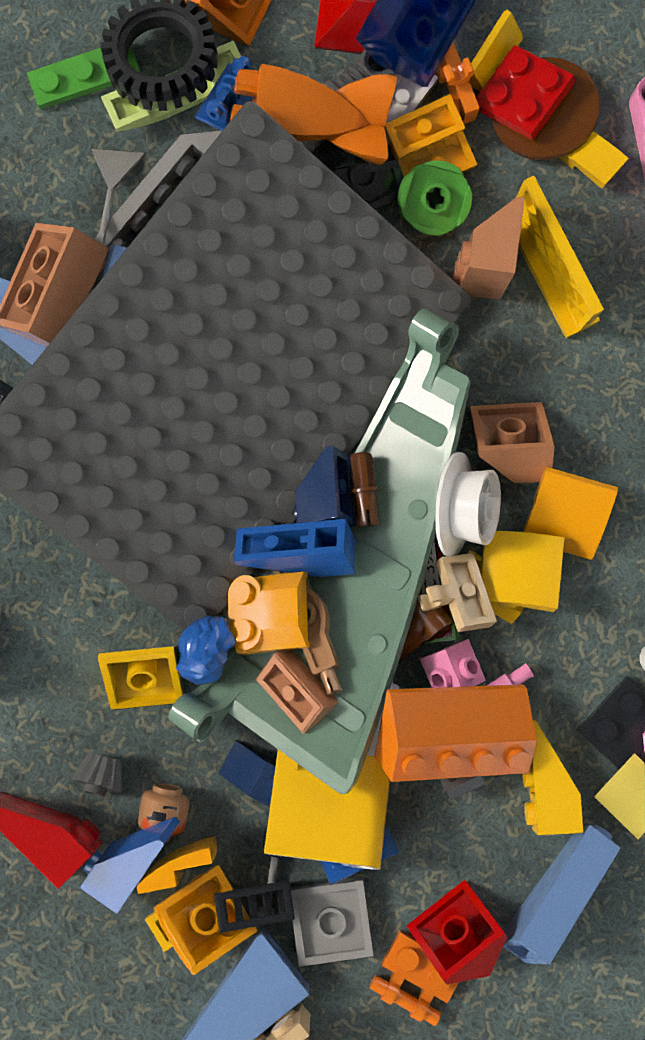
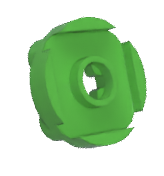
M428 161L414 166L405 175L399 187L398 205L402 219L415 231L434 236L446 234L462 224L471 209L472 192L461 170L445 161ZM434 187H437L439 195L444 197V201L442 204H436L434 209L429 207L430 204L426 200L427 193H432Z

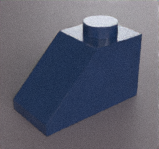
M333 445L324 449L296 489L294 515L297 523L346 519L349 527L355 526L353 495L350 494V490L353 489L350 456Z
M236 740L218 774L248 796L270 807L276 761Z

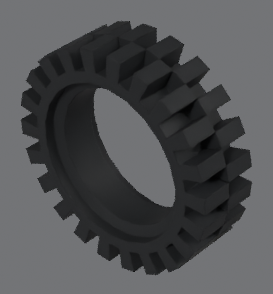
M130 0L132 11L129 12L124 5L117 9L119 19L111 15L107 21L109 29L104 28L102 32L104 41L101 42L102 58L113 88L116 87L118 94L123 99L127 96L129 103L137 106L141 100L143 109L152 110L153 102H157L159 111H167L166 101L173 100L175 109L183 107L182 96H186L190 103L197 99L195 89L203 94L208 89L206 80L213 81L215 77L214 68L217 69L218 52L211 21L208 22L207 14L203 9L198 12L197 4L193 1H190L186 6L185 0H174L173 4L170 0H160V2L146 0L147 4L140 5L139 0ZM172 28L182 32L192 42L193 52L188 62L180 70L167 76H146L137 72L127 61L131 44L138 36L151 29Z

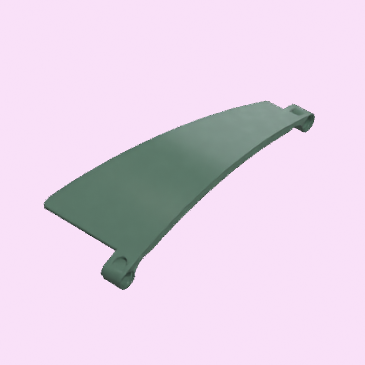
M426 308L421 309L413 318L408 332L410 345L405 361L395 375L371 424L355 453L370 452L372 454L375 486L380 489L379 492H376L380 525L369 527V517L366 511L367 526L356 527L357 520L354 501L355 526L350 527L357 541L355 574L324 577L308 575L312 590L324 600L330 614L329 636L340 662V668L336 669L335 672L343 689L341 693H336L334 696L338 701L337 705L312 729L303 734L256 680L276 652L242 655L237 654L233 646L227 652V662L223 667L222 676L215 682L205 685L201 684L194 691L180 696L169 712V721L196 741L203 742L229 713L338 793L348 794L357 783L384 708L387 689L391 687L425 576L436 535V501L441 475L449 457L456 452L470 379L445 364L459 334V326ZM310 610L307 611V620L311 617ZM293 649L292 651L311 671L303 650ZM316 676L318 680L324 685L322 678Z

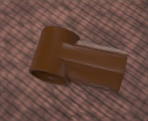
M419 599L417 600L398 663L402 662L425 642H430L439 637L454 624L443 607L422 611Z

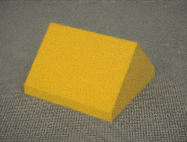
M178 645L99 653L98 662L110 708L122 709L174 704L184 694L182 676L176 670L179 656Z

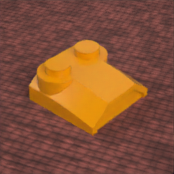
M307 572L259 577L242 575L232 582L228 591L229 629L236 640L234 647L237 654L251 655L310 648L307 620Z
M215 865L206 872L197 875L191 882L153 907L161 927L192 975L197 974L257 932L256 927L219 933L213 893L233 890L219 865ZM233 898L226 899L229 923L235 922ZM242 905L244 920L250 919Z

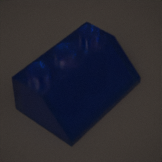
M377 0L356 39L376 63L422 87H428L476 0Z

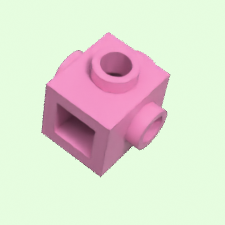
M469 639L440 649L420 659L432 688L476 686L486 681Z

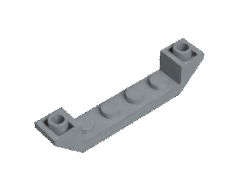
M222 131L180 135L109 220L104 246L110 248V245L125 247L126 242L124 240L132 231L138 232L143 228L149 218L147 213L155 203L158 205L162 204L170 195L172 190L170 185L178 175L184 177L191 170L195 162L193 157L197 156L200 159ZM103 271L97 276L92 291L101 281Z

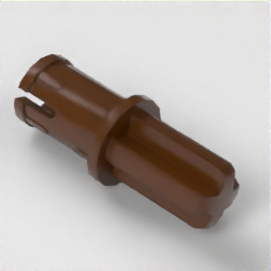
M370 452L354 453L350 456L353 489L350 490V494L354 495L356 527L367 526L366 511L369 517V527L378 526L380 521L376 492H379L380 489L375 486L373 457Z

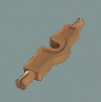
M274 571L275 574L288 573V572ZM306 578L307 611H311V617L308 620L310 648H302L307 658L312 674L322 678L327 696H335L336 693H341L343 689L335 672L336 669L340 668V662L329 636L330 614L326 603L312 590L309 580Z

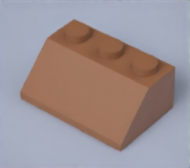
M516 197L477 226L473 230L469 241H463L461 251H459L457 261H455L452 280L458 283L460 288L464 289L470 296L500 300L516 270L525 198Z
M36 223L1 301L0 328L47 347L89 296L97 276L104 269L105 258L109 248L74 227Z

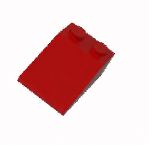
M0 792V832L57 889L103 844L98 838L101 835L100 831L89 820L84 819L81 821L76 816Z

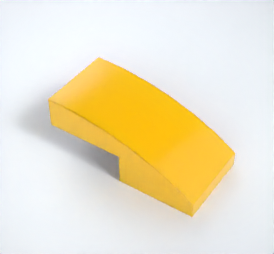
M592 132L587 141L574 152L560 157L572 170L576 166L601 189L604 188L629 159L595 132Z

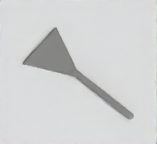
M92 149L95 160L108 187L97 240L103 245L105 243L115 188L141 161L145 153Z

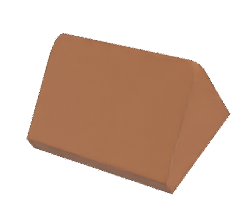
M292 650L276 652L256 678L257 682L303 734L312 729L338 703L334 696H327L325 686Z

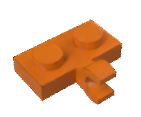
M454 42L440 46L437 60L434 62V71L439 83L445 82L465 125L475 121L479 111V105L469 82L470 78L474 75V70L468 57L464 58L463 62H461Z

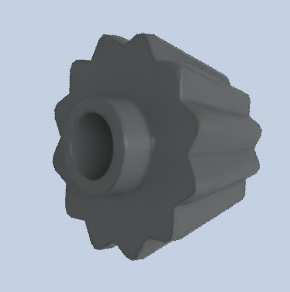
M88 753L73 774L72 780L85 785L83 791L100 797H105L106 792L121 794L122 763L107 756Z

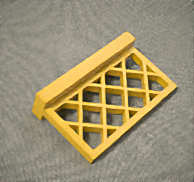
M531 176L523 181L516 196L525 198L519 249L567 339L597 324L600 321L598 316L604 308L535 176Z

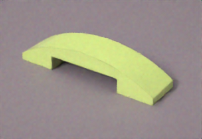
M234 40L217 47L218 67L217 69L214 68L215 77L213 81L206 80L208 89L203 94L195 89L197 99L191 103L186 96H182L183 107L175 109L173 100L166 101L167 111H159L157 102H153L152 110L143 109L141 100L137 106L129 103L127 96L123 99L117 90L101 96L116 131L149 125L204 102L227 64H232L234 59L241 57Z

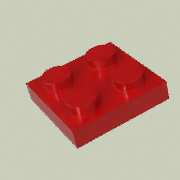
M514 44L477 95L478 112L534 141L575 84L574 75Z

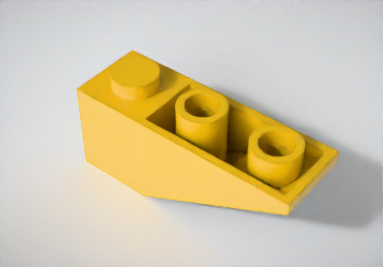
M533 719L537 742L529 773H522L524 787H530L531 802H525L524 807L526 824L532 825V830L537 835L583 833L581 794L537 721Z

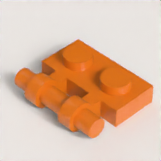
M399 930L381 962L383 967L393 972L390 979L386 981L375 975L369 985V989L380 994V999L389 1005L394 1002L409 1011L410 1017L419 1022L425 1020L436 1026L442 1013L430 1006L433 997L435 996L448 1003L458 983L447 985L415 938ZM404 979L422 989L418 998L400 989Z

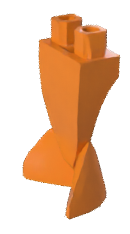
M261 64L258 71L238 70L235 78L234 93L253 97L252 101L297 141L327 139L344 151L375 165H382L388 158L385 124L393 99L397 76L388 74L372 75L349 83L334 91L308 76L281 67ZM233 105L230 121L241 109L242 105Z

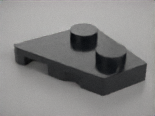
M627 676L576 729L618 770L634 753L640 758L644 746L645 692Z

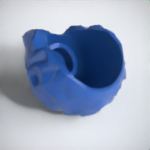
M204 616L191 623L183 631L178 641L179 656L176 667L182 678L196 685H205L217 681L222 676L223 667L227 662V652L236 643L226 618L223 616Z

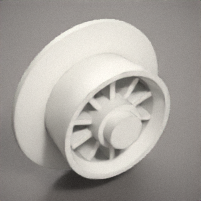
M462 452L453 453L446 462L441 475L436 501L437 540L442 553L449 557L457 555L465 541L481 545L490 544L495 535L500 515L501 489L497 473L494 470L472 471L468 457Z

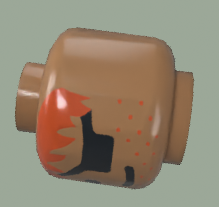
M155 783L153 784V789L143 792L138 816L139 827L145 829L175 817L180 822L171 836L184 832L190 803L189 798L182 793L183 789L172 784Z

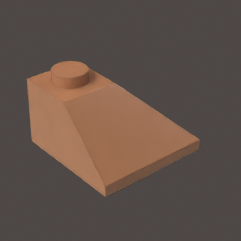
M542 402L470 406V416L479 457L513 483L540 482L545 468H553L554 443Z

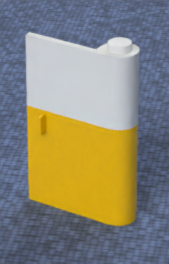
M392 681L390 689H400V687L393 684ZM382 714L357 783L348 794L338 793L278 750L264 854L341 863L344 866L380 870L390 784L389 777L374 757Z

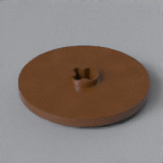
M541 57L573 74L575 84L534 141L491 119L498 139L513 153L532 160H552L574 152L587 141L598 121L600 101L595 83L581 67L565 59Z

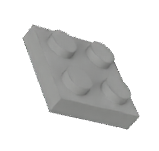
M363 877L341 880L332 885L330 882L290 888L295 915L293 927L299 967L373 956Z

